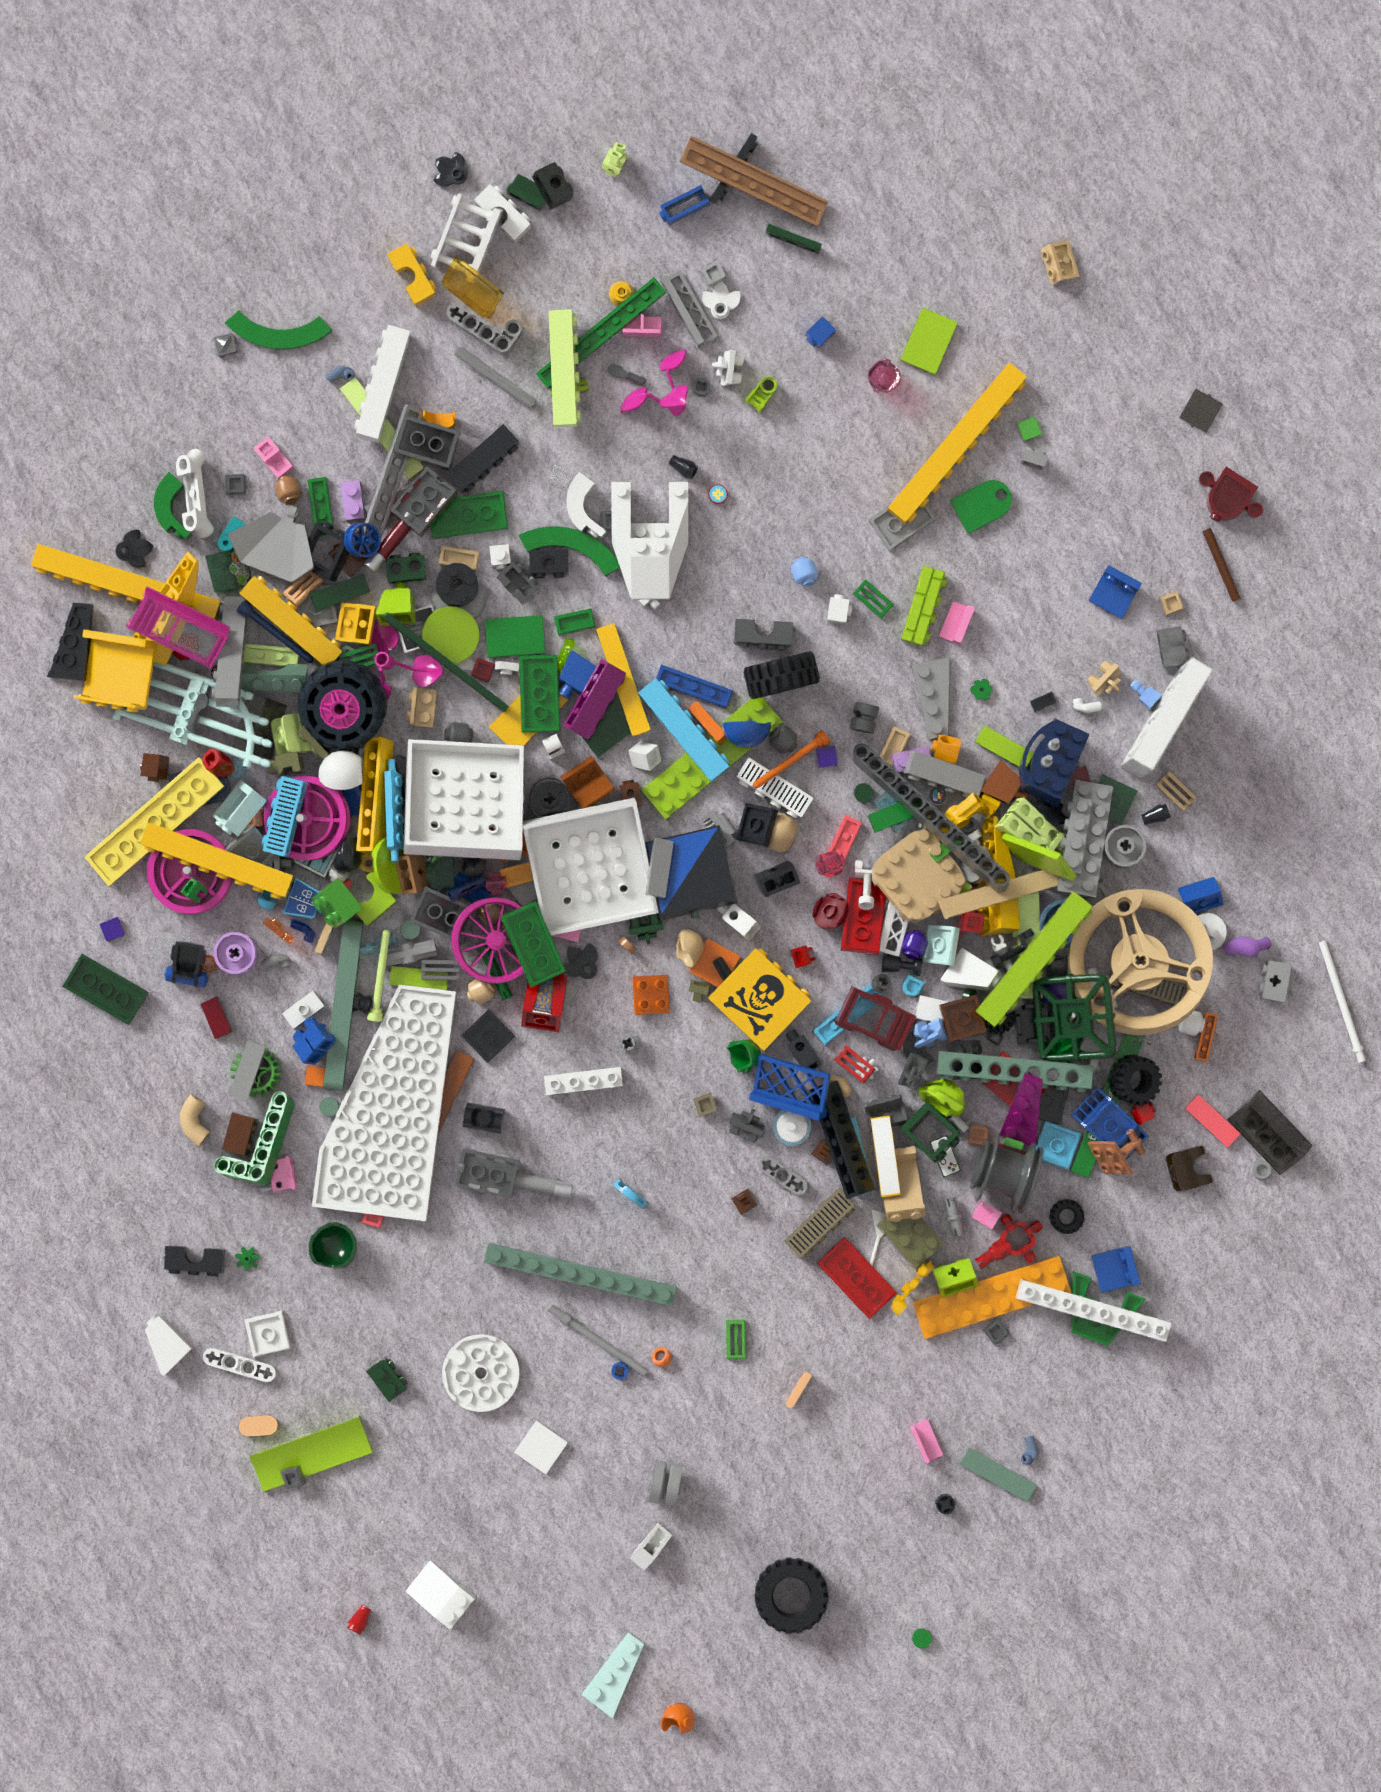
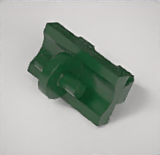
M658 913L648 915L649 923L641 924L640 917L630 919V926H628L629 934L645 932V934L638 935V940L646 939L647 945L651 944L650 939L657 938V933L649 932L664 929L663 922L660 921Z

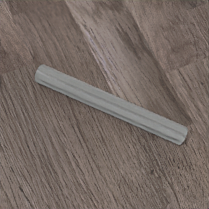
M459 347L457 349L456 357L527 407L532 408L535 405V398L464 348Z

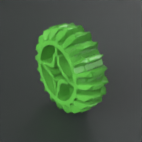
M268 1048L265 1049L263 1058L269 1062L270 1066H259L260 1070L265 1071H262L259 1077L255 1078L256 1088L251 1090L252 1098H255L256 1092H258L260 1098L263 1097L262 1091L269 1095V1087L272 1090L276 1089L273 1082L280 1084V1081L275 1078L276 1076H282V1073H276V1069H282V1066H275V1063L279 1062V1058L272 1060L271 1058L275 1053L271 1052L267 1055ZM237 1054V1058L241 1060L242 1056ZM236 1060L232 1061V1063L237 1065V1067H231L230 1071L237 1072L240 1060L239 1062ZM272 1072L270 1080L262 1087V1076L265 1073ZM231 1075L230 1078L234 1079L235 1075Z

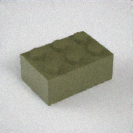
M884 1217L876 1224L913 1269L920 1266L945 1244L922 1217L919 1219H902L898 1222L887 1221L886 1217Z

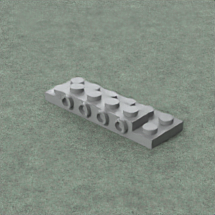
M1075 780L1072 801H1068L1066 812L1070 813L1069 819H1065L1063 830L1067 832L1066 838H1062L1061 849H1064L1063 857L1075 872L1076 878L1074 881H1070L1059 876L1057 892L1071 894L1074 891L1082 897L1096 898L1113 786Z

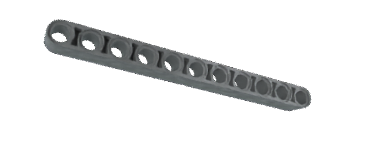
M860 743L854 747L853 761L859 768L994 891L1002 893L1008 889L1010 876L997 862L868 745ZM860 752H864L866 756L859 757L857 754ZM878 765L880 766V768L878 770H874L871 768V766ZM887 777H891L894 779V781L886 782L884 779ZM906 790L908 793L906 795L899 794V791ZM917 802L920 803L922 806L916 808L912 804ZM933 815L936 819L928 820L926 817ZM947 828L949 829V832L943 833L940 831V829ZM959 840L962 841L964 844L961 846H957L954 844V842ZM975 853L978 857L972 859L968 854ZM989 866L992 870L984 871L982 867ZM1003 879L1006 883L998 884L996 880Z

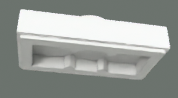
M312 991L282 1014L292 1028L295 1029L307 1018L322 1009L324 1004L316 993Z

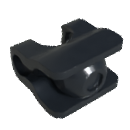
M467 1102L463 1117V1127L501 1134V1124L505 1109Z

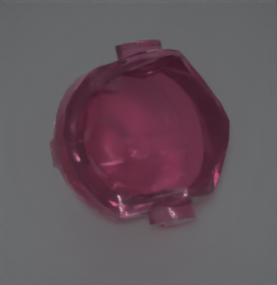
M883 358L877 361L869 370V384L875 393H890L900 385L901 372L898 367L891 363V360Z

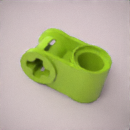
M764 377L744 402L752 405L757 409V413L760 414L777 391L776 380L773 377ZM765 382H772L774 388L770 391L763 388Z

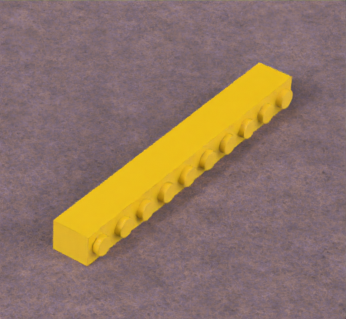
M1009 362L890 504L887 511L902 522V524L905 525L907 521L911 523L918 515L915 513L919 507L923 509L929 502L927 497L931 492L935 494L942 486L940 484L943 478L948 479L954 472L951 468L956 463L959 465L965 459L964 453L967 449L972 450L978 443L977 437L980 434L984 436L989 430L990 426L988 424L992 419L996 421L1000 417L1002 407L1004 405L1008 407L1014 400L1012 395L1016 391L1020 392L1027 383L1024 381L1027 376Z
M37 544L31 566L35 568L37 573L46 575V572L54 574L53 577L64 581V578L72 580L71 583L82 586L84 583L90 585V589L98 592L104 589L108 591V595L119 598L120 594L126 596V600L137 603L138 600L142 601L143 592L147 586L159 592L165 584L41 544ZM194 593L191 608L217 620L222 601Z

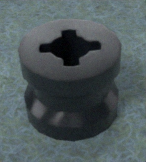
M357 992L353 1011L360 1010L364 1014H368L373 996H363L362 993Z
M941 1494L937 1497L935 1504L940 1513L950 1514L953 1512L955 1501L952 1496Z

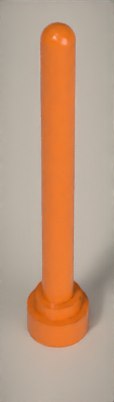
M823 730L815 734L812 742L754 781L753 787L756 789L761 787L815 748L828 745L830 743L828 735Z

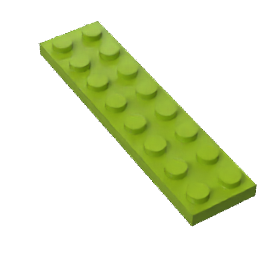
M763 697L750 699L723 722L751 721V719L756 721V723L771 722L770 733L775 727L783 723ZM710 734L705 737L707 740L711 739L716 744L717 748L715 750L719 755L723 753L729 760L727 764L729 767L753 748L738 747L728 739L719 745ZM685 753L641 791L666 820L711 782L690 756Z

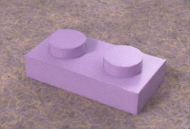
M360 480L341 482L345 520L365 519Z
M929 746L891 754L893 769L897 772L904 771L910 751L931 756Z

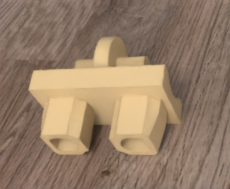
M1104 661L1099 667L1104 675L1098 678L1095 674H1092L1087 679L1088 684L1097 697L1104 691L1109 694L1112 690L1117 693L1120 690L1117 686L1121 681L1118 676L1122 673L1116 663L1112 665L1108 661Z

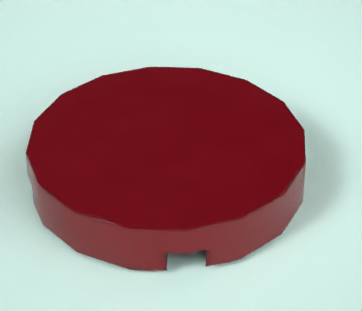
M837 893L826 894L827 896L821 897L814 906L812 915L815 924L823 930L831 931L837 929L847 918L849 911L848 903L845 898Z

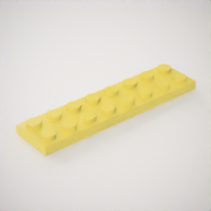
M198 757L84 858L108 886L113 885L149 853V851L144 850V845L140 844L148 822L175 831L225 786L216 775L210 773L205 768L202 758Z

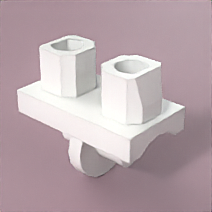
M736 350L724 351V357L719 356L718 363H712V368L717 369L716 376H721V386L741 383L742 375L741 373L734 372V366H742L744 356L737 354Z

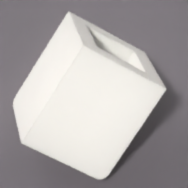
M640 741L628 750L632 766L635 768L650 771L661 762L658 745Z

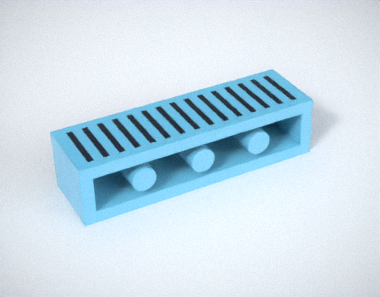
M281 776V779H278L276 784L277 796L271 804V809H273L272 816H269L266 827L268 831L262 840L263 851L289 857L298 823L296 816L301 812L308 782L287 776Z

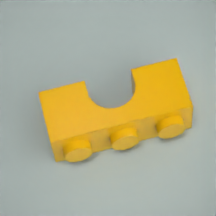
M406 243L387 254L397 274L405 270L412 271L415 274L414 282L406 287L415 307L436 296L434 291L437 289L432 280H427L425 276L427 271L423 263L418 264L416 260L418 254L413 246L410 248Z

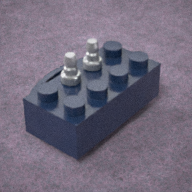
M1054 719V721L1039 729L1027 744L1021 758L1019 775L1022 791L1057 807L1063 798L1090 734L1058 719ZM1040 734H1043L1045 738L1037 746L1032 757L1031 770L1027 771L1026 759L1029 749L1035 739Z

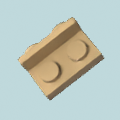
M1069 240L1051 243L1041 249L1042 259L1045 263L1051 285L1079 277Z
M413 687V691H409L408 702L412 704L411 710H407V721L410 722V726L434 728L437 690Z

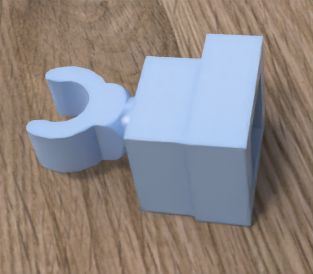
M1136 679L1130 686L1141 695L1139 701L1149 711L1162 696L1152 687L1146 690Z

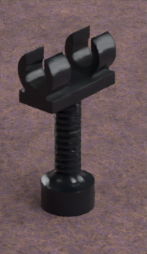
M1031 928L1017 935L1021 942L1019 947H1015L1009 952L1002 954V956L996 953L990 957L996 970L1003 968L1006 960L1008 961L1011 957L1013 958L1022 953L1028 947L1025 939L1034 935Z

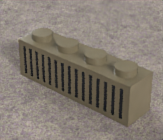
M1111 970L1109 979H1110V978L1112 977V975H1113L1112 970ZM1116 980L1111 986L1120 988L1122 984ZM1163 980L1158 986L1147 991H1134L1131 989L1127 991L1175 1006L1186 995L1187 988L1184 983Z
M838 1188L784 1242L799 1258L802 1256L808 1257L814 1251L812 1247L816 1243L820 1245L827 1238L825 1234L830 1229L834 1231L841 1224L839 1220L843 1216L848 1218L855 1211L853 1207L856 1204L851 1199H846L845 1193Z

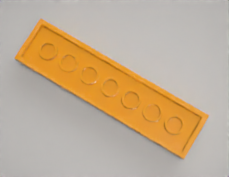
M1060 1256L977 1281V1287L941 1298L939 1293L914 1301V1309L924 1339L1034 1305V1303L1015 1298L1020 1279L1071 1293Z

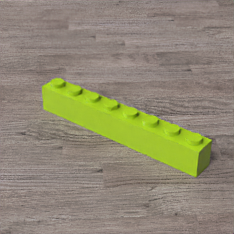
M1073 891L976 1009V1012L994 1027L997 1024L1000 1026L1007 1017L1005 1013L1009 1009L1013 1010L1019 1003L1018 997L1021 994L1025 995L1031 988L1029 984L1032 980H1037L1042 975L1043 971L1041 969L1045 964H1051L1056 957L1054 953L1058 949L1062 950L1068 942L1066 940L1070 934L1074 935L1080 928L1078 924L1082 919L1086 920L1091 915L1092 911L1090 909L1093 906Z

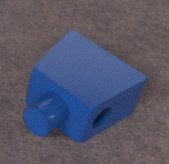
M572 650L559 677V682L564 685L559 694L565 699H569L573 692L581 695L597 666Z

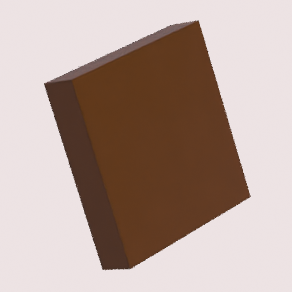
M977 994L939 1005L949 1042L987 1032L983 1017L976 1012V1009L980 1006Z

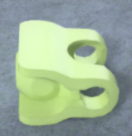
M299 713L287 714L282 716V718H276L271 721L277 755L292 752L302 754L312 751V746L307 741H303L299 736L298 730L301 725Z

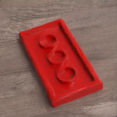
M849 878L846 899L849 911L843 924L840 951L879 956L886 896L871 881V897L874 898V907L870 910L861 909L858 905L859 898L863 896L864 880Z
M845 1237L817 1262L822 1270L869 1319L897 1294L889 1283Z

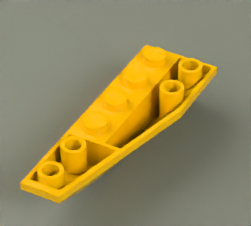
M187 552L159 592L191 607L197 583L199 561L190 552ZM163 610L153 631L164 636L168 635L177 616ZM180 618L171 635L172 640L178 642L186 623L185 620ZM137 632L133 635V638L152 640ZM157 642L154 662L166 665L173 650Z
M992 816L989 819L983 820L981 845L987 848L991 858L1009 874L1010 879L1015 878V872L1009 848L1001 839L1004 833L995 828L999 822L997 816ZM1003 879L996 880L997 883L1005 881ZM982 881L978 883L977 889L989 885L986 882ZM1018 898L977 910V913L984 914L982 933H979L981 937L1010 934L1020 930Z

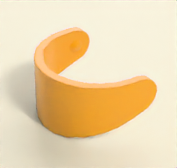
M423 410V421L452 428L456 424V411L453 413H431Z

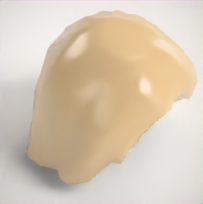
M784 813L777 814L769 847L767 848L780 853L786 852L791 847L798 832V825L793 817L787 816Z
M683 929L678 934L676 943L677 959L682 960L688 968H693L704 950L703 939L698 933L690 929Z

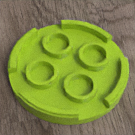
M445 606L430 614L423 624L421 636L424 641L455 664L466 660L473 654L479 641V628L473 616L466 610L455 606Z
M387 837L379 840L373 849L371 858L374 859V872L372 874L382 891L400 894L402 891L396 863L391 862V851L387 848ZM404 849L399 851V855L404 854Z

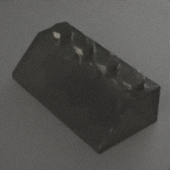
M1261 1090L1252 1095L1227 1119L1279 1175L1301 1160L1313 1146Z

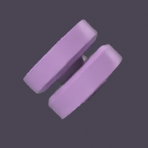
M230 932L223 935L217 941L214 947V959L223 971L241 975L249 972L255 966L258 959V948L249 936L240 932ZM235 950H239V957H234L233 952Z

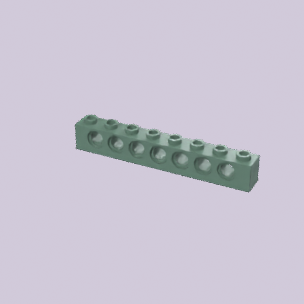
M938 1051L936 1074H941L940 1078L952 1079V1075L960 1076L959 1080L971 1081V1077L979 1078V1082L990 1083V1080L994 1079L998 1080V1084L1009 1085L1010 1081H1015L1017 1086H1019L1024 1073L1029 1074L1030 1069L1036 1068L1039 1071L1038 1077L1043 1079L1042 1088L1048 1089V1085H1056L1058 1090H1067V1087H1075V1091L1086 1092L1087 1088H1092L1094 1066ZM956 1060L962 1063V1069L959 1072L953 1071L951 1067L952 1063ZM975 1062L981 1065V1071L977 1074L971 1071V1065ZM994 1064L999 1065L1001 1069L1000 1073L996 1076L990 1072V1068ZM1013 1066H1017L1020 1070V1074L1017 1077H1012L1009 1073L1010 1068ZM1051 1070H1056L1058 1073V1078L1055 1081H1051L1048 1078V1073ZM1070 1072L1077 1074V1080L1074 1083H1070L1067 1079V1075Z

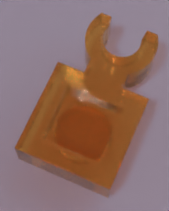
M267 917L263 922L265 926L286 943L290 944L294 939L281 928L282 923L276 918L270 919Z

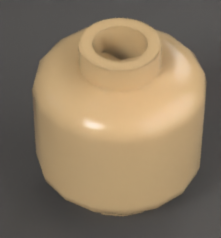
M475 979L468 984L467 996L472 1002L475 1001L478 1004H483L495 996L496 985L495 983Z

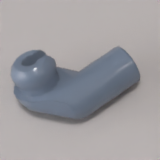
M337 366L325 376L330 383L337 378L351 380L354 378V371L349 367Z
M1034 1436L1025 1438L1027 1449L1021 1456V1462L1025 1465L1033 1463L1038 1455Z

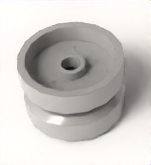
M1120 825L1111 829L1106 834L1103 854L1111 865L1118 868H1128L1137 864L1144 857L1146 839L1138 828L1131 825ZM1122 843L1127 845L1126 850H1123V847L1120 846Z
M656 1460L649 1497L650 1503L659 1504L663 1492L666 1493L665 1504L676 1507L677 1497L680 1495L683 1465L673 1463L670 1467L669 1475H667L666 1462Z

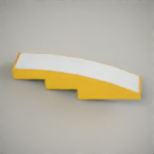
M890 1116L871 1118L881 1198L901 1196Z

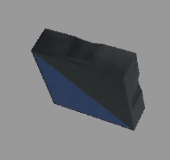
M720 825L661 838L674 841L666 898L656 897L660 916L663 920L688 915L702 909H714L738 903L733 878L729 870L723 831ZM653 841L645 842L649 865Z

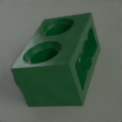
M417 552L409 553V557H401V555L389 556L390 559L385 560L388 583L395 584L398 582L427 580L424 555H420ZM412 563H420V569L412 571L410 569ZM395 564L402 566L401 571L397 574L391 571L392 566Z

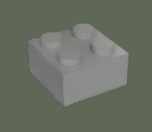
M1028 448L1024 450L1020 464L1043 470L1048 455L1045 452L1039 451L1038 453L1034 449Z

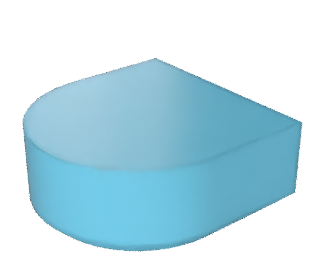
M908 974L902 985L903 992L907 996H917L925 982Z

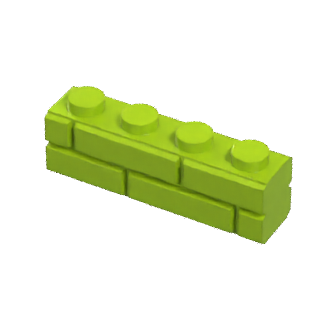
M923 566L901 641L923 647L924 643L928 644L931 632H928L929 625H934L937 615L933 613L934 608L940 605L942 596L939 595L941 588H945L948 579L944 577V571Z

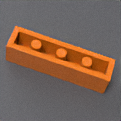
M697 701L688 708L694 718L719 745L727 740L721 727Z
M1207 1012L1204 1014L1205 1025L1199 1036L1195 1060L1208 1061L1218 1017L1216 1014Z

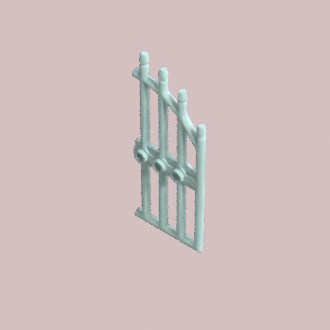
M154 662L153 666L191 679L188 689L185 690L151 678L150 685L184 697L181 708L148 697L147 705L178 715L174 726L127 711V709H124V706L122 710L115 709L112 719L120 721L121 716L171 733L169 739L187 745L188 741L191 740L244 759L243 766L250 768L251 763L263 767H270L271 765L270 761L253 755L254 743L269 748L273 744L270 740L256 736L254 733L252 722L267 726L269 720L266 718H260V716L250 713L241 699L244 697L247 700H253L254 695L241 689L239 708L216 707L215 700L209 698V707L243 718L246 732L200 716L197 722L247 740L246 752L187 730V724L193 714L192 711H195L196 699L200 694H206L209 686L216 688V682H213L211 678L169 663L163 665Z

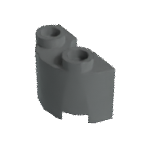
M517 561L516 563L512 562L496 578L523 605L539 588L536 586L538 582L531 575L527 577L523 573L525 568Z

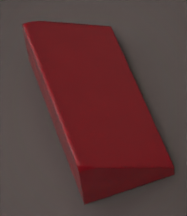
M218 996L201 1003L215 1039L233 1032Z

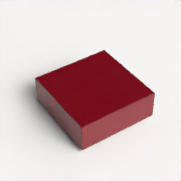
M477 658L471 676L489 682L495 664Z

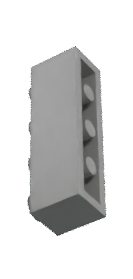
M910 751L903 772L909 775L908 779L918 782L919 779L926 781L928 786L937 788V785L944 787L943 790L954 794L957 791L962 793L961 797L964 798L969 797L972 793H976L979 797L986 776L916 751Z

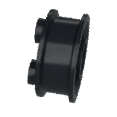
M452 563L445 566L439 572L436 579L438 596L449 606L462 607L469 604L478 592V579L475 572L469 566L462 563ZM456 580L461 581L463 584L459 590L452 588V583Z

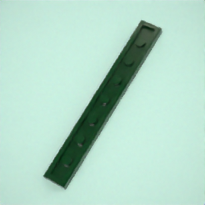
M386 612L383 615L382 619L499 710L506 712L509 708L506 703L391 614Z

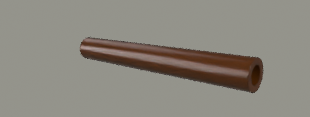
M1209 528L1202 531L1231 601L1240 599L1241 597L1212 529Z

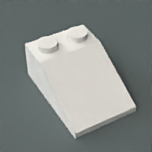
M432 1561L428 1562L406 1590L408 1594L450 1630L475 1599L471 1592Z

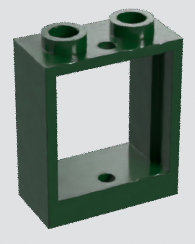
M928 1102L900 1128L934 1163L942 1161L947 1155L946 1151L950 1147H956L961 1141L959 1139L961 1134ZM931 1113L952 1132L933 1154L912 1134Z

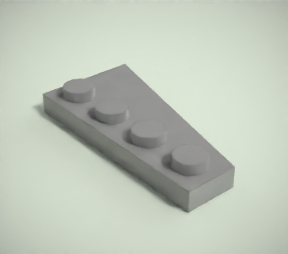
M950 657L912 665L928 740L938 738L939 734L948 736Z

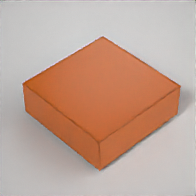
M307 1066L305 1085L324 1087L325 1067Z

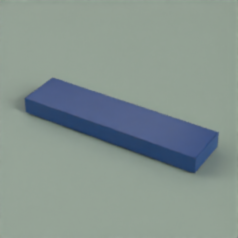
M664 665L660 666L656 677L658 681L663 680L670 689L726 709L733 693L731 689Z

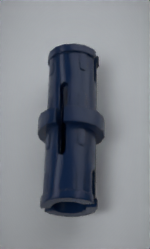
M481 874L469 881L464 880L461 882V885L447 891L448 897L454 902L465 895L469 896L472 894V891L485 886L486 880Z

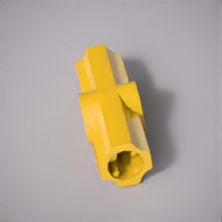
M972 793L959 805L950 807L945 812V815L959 829H962L969 823V819L984 807V803L976 793ZM941 828L940 831L948 833L949 829Z

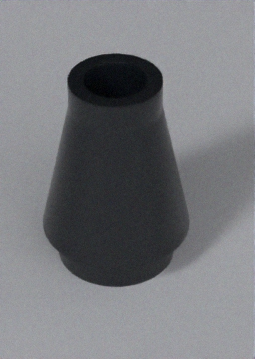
M673 455L669 461V465L685 479H692L698 470V466L694 461Z
M1166 803L1163 805L1158 804L1146 813L1141 814L1144 825L1165 822L1171 818Z

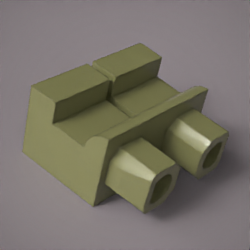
M299 752L276 755L275 760L270 761V767H266L267 773L270 775L278 774L285 776L287 770L292 769L296 774L305 773L302 754Z

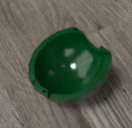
M338 1222L327 1223L318 1228L311 1236L308 1244L312 1262L327 1268L344 1269L351 1264L357 1253V1240L353 1231L346 1225Z

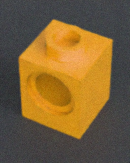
M939 734L938 740L933 741L931 751H934V758L956 764L961 739Z

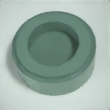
M408 920L401 926V933L406 939H415L420 934V926Z
M327 1097L320 1102L319 1109L323 1115L330 1117L338 1112L339 1104L336 1099Z

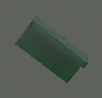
M517 174L513 183H510L506 190L508 195L540 212L546 203L535 182L520 174Z

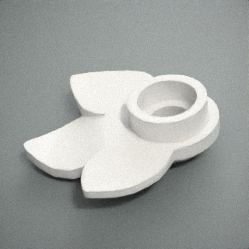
M720 282L714 287L712 293L703 292L702 301L706 307L711 309V313L716 319H724L729 315L730 310L738 306L740 291L729 293L727 286ZM722 307L724 312L718 313L717 308Z

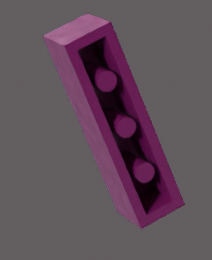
M601 659L565 721L564 726L589 740L590 736L595 733L599 720L604 717L608 704L613 701L616 690L624 682L626 672Z

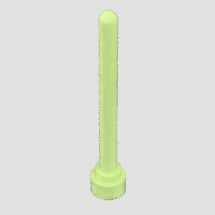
M384 930L382 933L373 1007L370 1008L367 1019L370 1021L380 1022L383 1019L380 1005L390 938L388 930Z

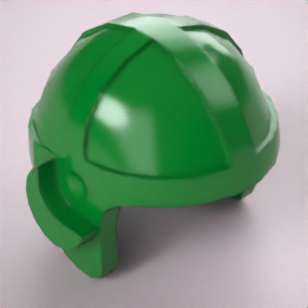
M744 1039L736 1042L733 1040L726 1047L730 1052L731 1064L737 1069L738 1073L747 1074L752 1071L751 1068L757 1065L758 1057L761 1054L760 1048L751 1040Z

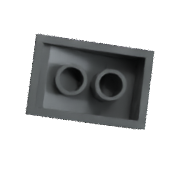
M404 415L394 452L450 471L461 434L460 431Z
M425 886L410 922L451 940L452 930L458 916L469 905L458 900L453 902L447 895ZM478 909L470 914L474 920L478 914ZM469 918L465 920L461 932L469 933L473 925ZM460 934L459 943L461 945H464L468 935Z

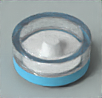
M781 1110L774 1118L773 1132L781 1143L788 1146H796L802 1144L809 1137L811 1121L808 1117Z

